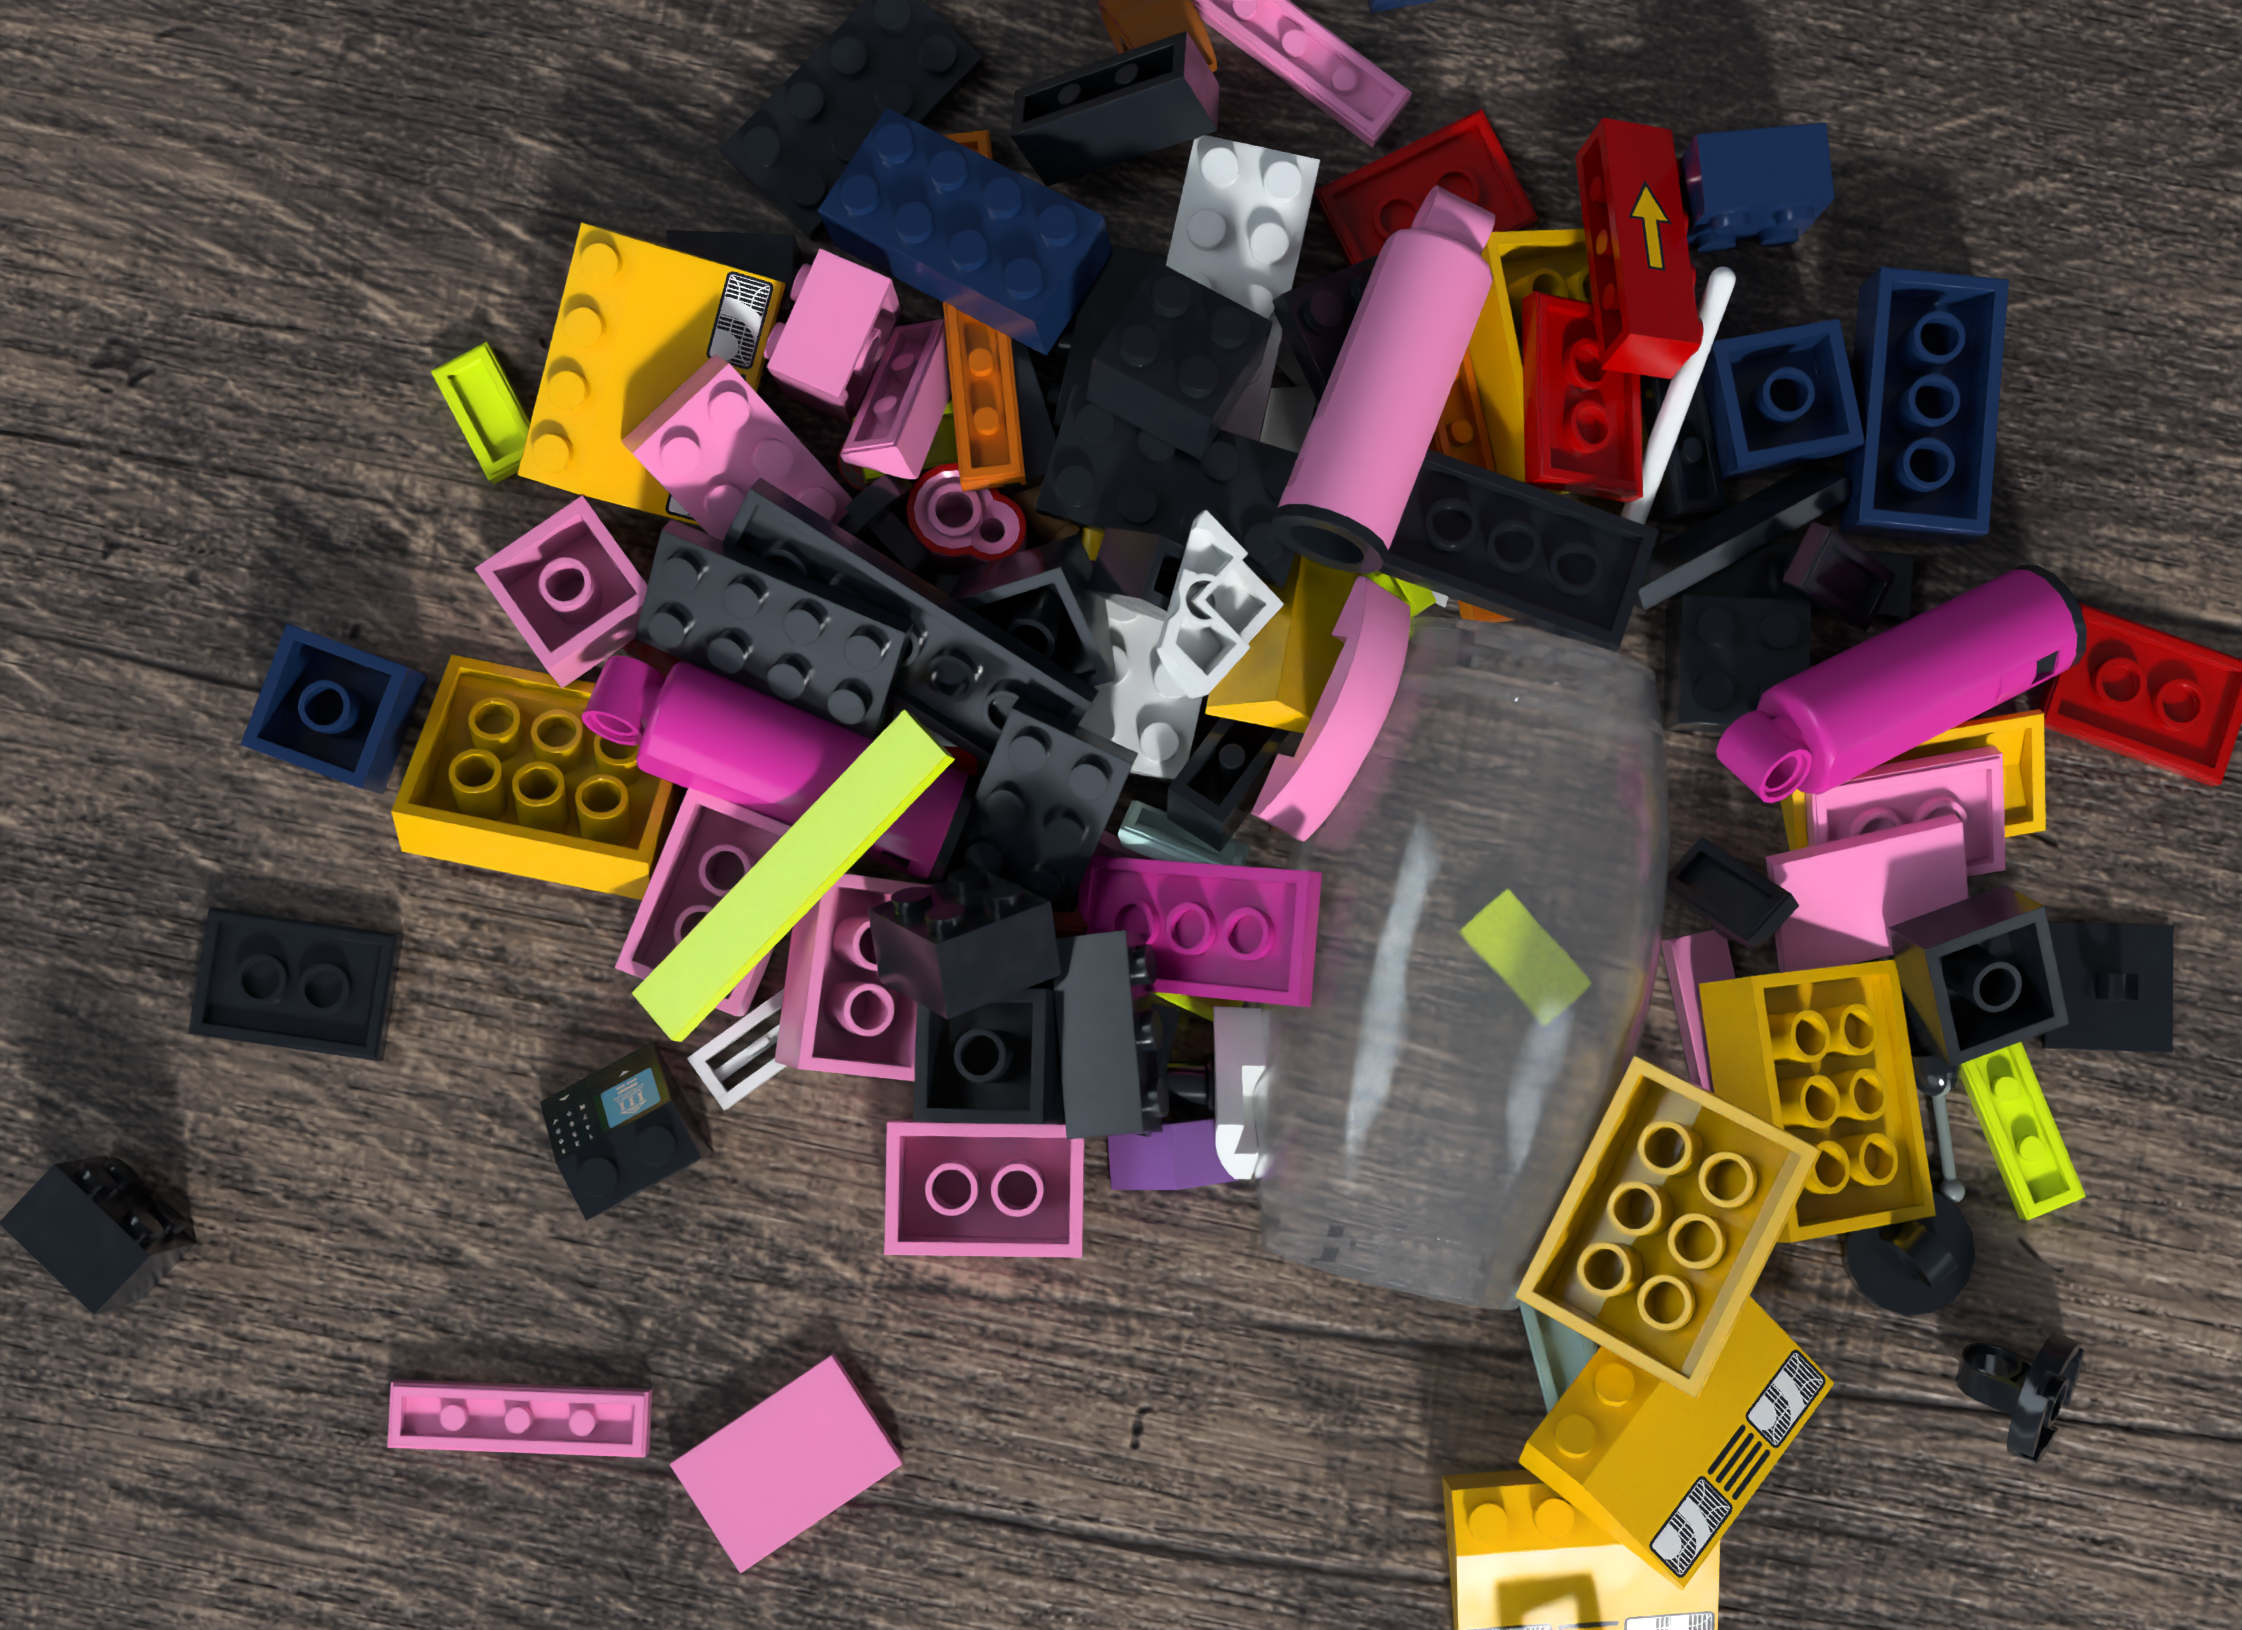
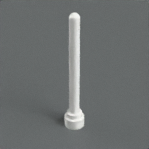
M1728 267L1716 268L1709 277L1697 309L1698 317L1702 319L1704 327L1702 344L1699 350L1686 361L1671 379L1642 457L1643 498L1629 503L1625 502L1621 517L1645 525L1736 282L1734 272Z

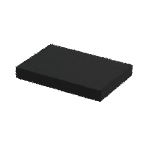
M209 907L188 1034L383 1061L404 935Z

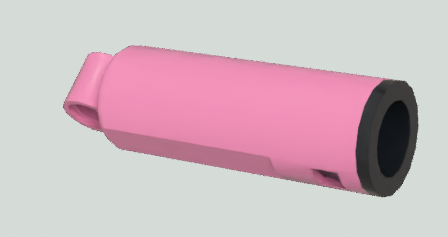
M1436 185L1423 201L1411 228L1401 229L1393 233L1383 245L1270 526L1275 537L1289 549L1324 566L1350 573L1369 574L1381 569L1493 282L1489 264L1482 258L1481 253L1487 244L1495 223L1496 216L1494 213Z

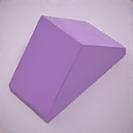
M1215 1117L1162 1121L1163 1132H1153L1151 1137L1136 1134L1108 1137L1111 1190H1180L1239 1180L1234 1179L1226 1171L1217 1155L1215 1146Z

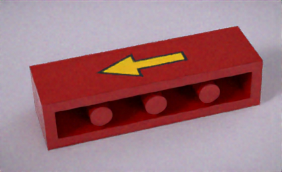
M1602 118L1575 156L1600 367L1604 370L1672 379L1686 361L1699 350L1704 333L1702 319L1697 314L1694 292L1696 269L1694 264L1690 262L1686 235L1689 219L1686 210L1682 206L1679 184L1681 163L1679 158L1675 156L1672 129Z

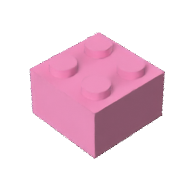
M819 249L812 266L804 263L798 271L790 295L791 300L796 301L787 323L778 322L774 326L765 347L764 357L770 360L767 368L783 396L852 425L853 417H856L892 331L902 314V310L892 279L823 249Z
M583 495L475 568L546 670L561 688L635 639L648 585Z

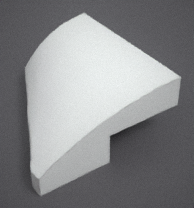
M1207 510L1200 512L1193 520L1156 648L1166 670L1190 699L1208 695L1251 648L1248 643L1284 605L1269 587L1244 563L1242 559L1248 554L1247 551Z
M1213 1006L1215 1146L1221 1164L1234 1179H1251L1260 1156L1257 1095L1268 1067L1265 1008Z

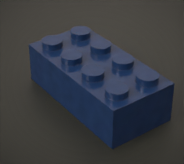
M887 107L818 209L835 247L941 302L954 306L957 310L1046 356L1113 253L1103 215Z
M1880 267L1859 287L1852 382L1865 444L1846 457L1844 461L1843 475L1847 476L1852 497L1841 504L1838 534L1965 546L1988 534L2008 300V279Z

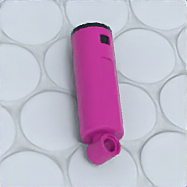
M2020 565L1774 685L1762 694L1757 710L1744 714L1726 729L1716 749L1717 759L1760 799L1767 803L1783 800L1796 789L1804 793L1823 794L2079 664L2086 651L2087 629L2082 610L2070 589L2054 573L2039 565Z
M618 655L609 657L605 662L581 716L583 723L601 737L623 745L633 746L640 744L636 761L637 766L642 771L685 788H691L721 798L791 827L877 738L874 737L871 740L688 662L681 661L676 663L665 679L652 666L631 657ZM948 766L876 840L862 857L932 884L940 883L966 822L980 778Z

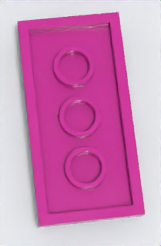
M1106 856L1092 857L1079 887L1077 913H1080L1089 925L1086 935L1122 930L1145 934L1146 944H1150L1153 947L1157 962V978L1154 984H1150V991L1311 1007L1322 872Z

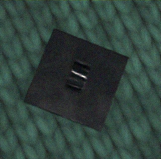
M2048 921L2069 1024L2043 1033L2042 1048L2173 1053L2174 925Z

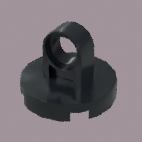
M884 474L845 507L848 513L838 522L837 526L927 581L934 571L932 559L926 548L897 518L906 507L910 491L915 486L908 479Z
M1932 1191L1936 1216L1846 1233L1843 1243L1845 1255H1841L1843 1269L1855 1290L1875 1306L1906 1316L1932 1313L1954 1301L1968 1283L1975 1260L1972 1231L1960 1209L1941 1194Z
M2054 1332L2046 1340L2035 1360L1991 1343H1973L1963 1349L1955 1381L1958 1388L1965 1395L2013 1416L2007 1438V1452L2037 1464L2046 1454L2059 1428L2052 1425L2062 1405L2069 1406L2080 1374L2084 1349L2080 1348L2081 1342Z

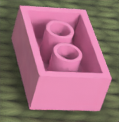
M716 354L621 441L708 535L722 541L749 489L760 477L836 525L848 513L845 507L853 500L732 365Z
M688 788L615 968L645 980L791 826L721 798ZM774 947L715 1007L716 1009L734 1016H746L748 1014Z
M844 874L793 926L774 1062L803 1070L915 1081L917 1002L880 982L867 909L891 901V895L901 889L909 887L926 888L932 885Z
M893 1118L887 1122L884 1255L1082 1258L1085 1139H1067L1065 1121H1063V1124L932 1122Z

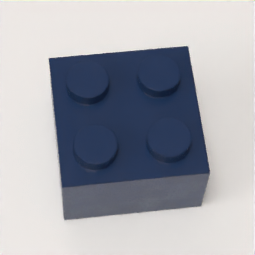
M1826 122L1696 134L1680 158L1681 176L1679 184L1682 206L1686 210L1689 219L1686 234L1688 246L1697 245L1698 252L1701 253L1726 251L1734 248L1738 241L1760 240V246L1767 248L1793 244L1799 240V236H1802L1835 199Z
M1839 318L1713 341L1701 373V379L1722 481L1842 460L1865 444Z
M286 624L240 745L360 789L384 794L428 676L404 665Z

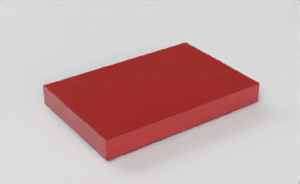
M1482 109L1315 190L1313 198L1348 266L1377 254L1379 256L1383 245L1393 233L1401 229H1410L1423 201L1436 185L1494 213L1496 217L1492 232L1524 231L1534 226L1538 221V217Z
M1537 291L1523 297L1525 483L1535 487L1627 503L1643 498L1640 375L1601 369L1593 303Z
M2078 603L2087 629L2086 651L2079 664L2047 680L2038 709L2044 713V728L2210 786L2221 785L2242 723V659L2089 605Z

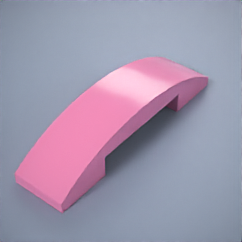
M1357 577L1332 632L1334 637L1345 644L1295 756L1290 757L1277 754L1251 812L1252 815L1282 832L1304 842L1335 809L1362 769L1386 721L1405 663L1410 631V606L1367 577Z

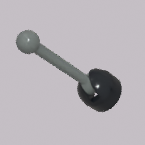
M1924 1049L1912 1051L1911 1056L1916 1088L1920 1092L1931 1096L1933 1101L1943 1181L1939 1185L1938 1192L1952 1204L1957 1203L1963 1199L1965 1187L1956 1177L1945 1095L1957 1086L1961 1075V1064L1949 1067Z

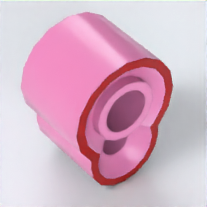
M958 463L938 465L925 472L914 484L915 488L910 491L906 505L909 530L926 548L935 569L953 574L962 573L963 570L1025 551L1027 548L1026 520L1018 504L1008 497L1001 495L997 488L962 492Z

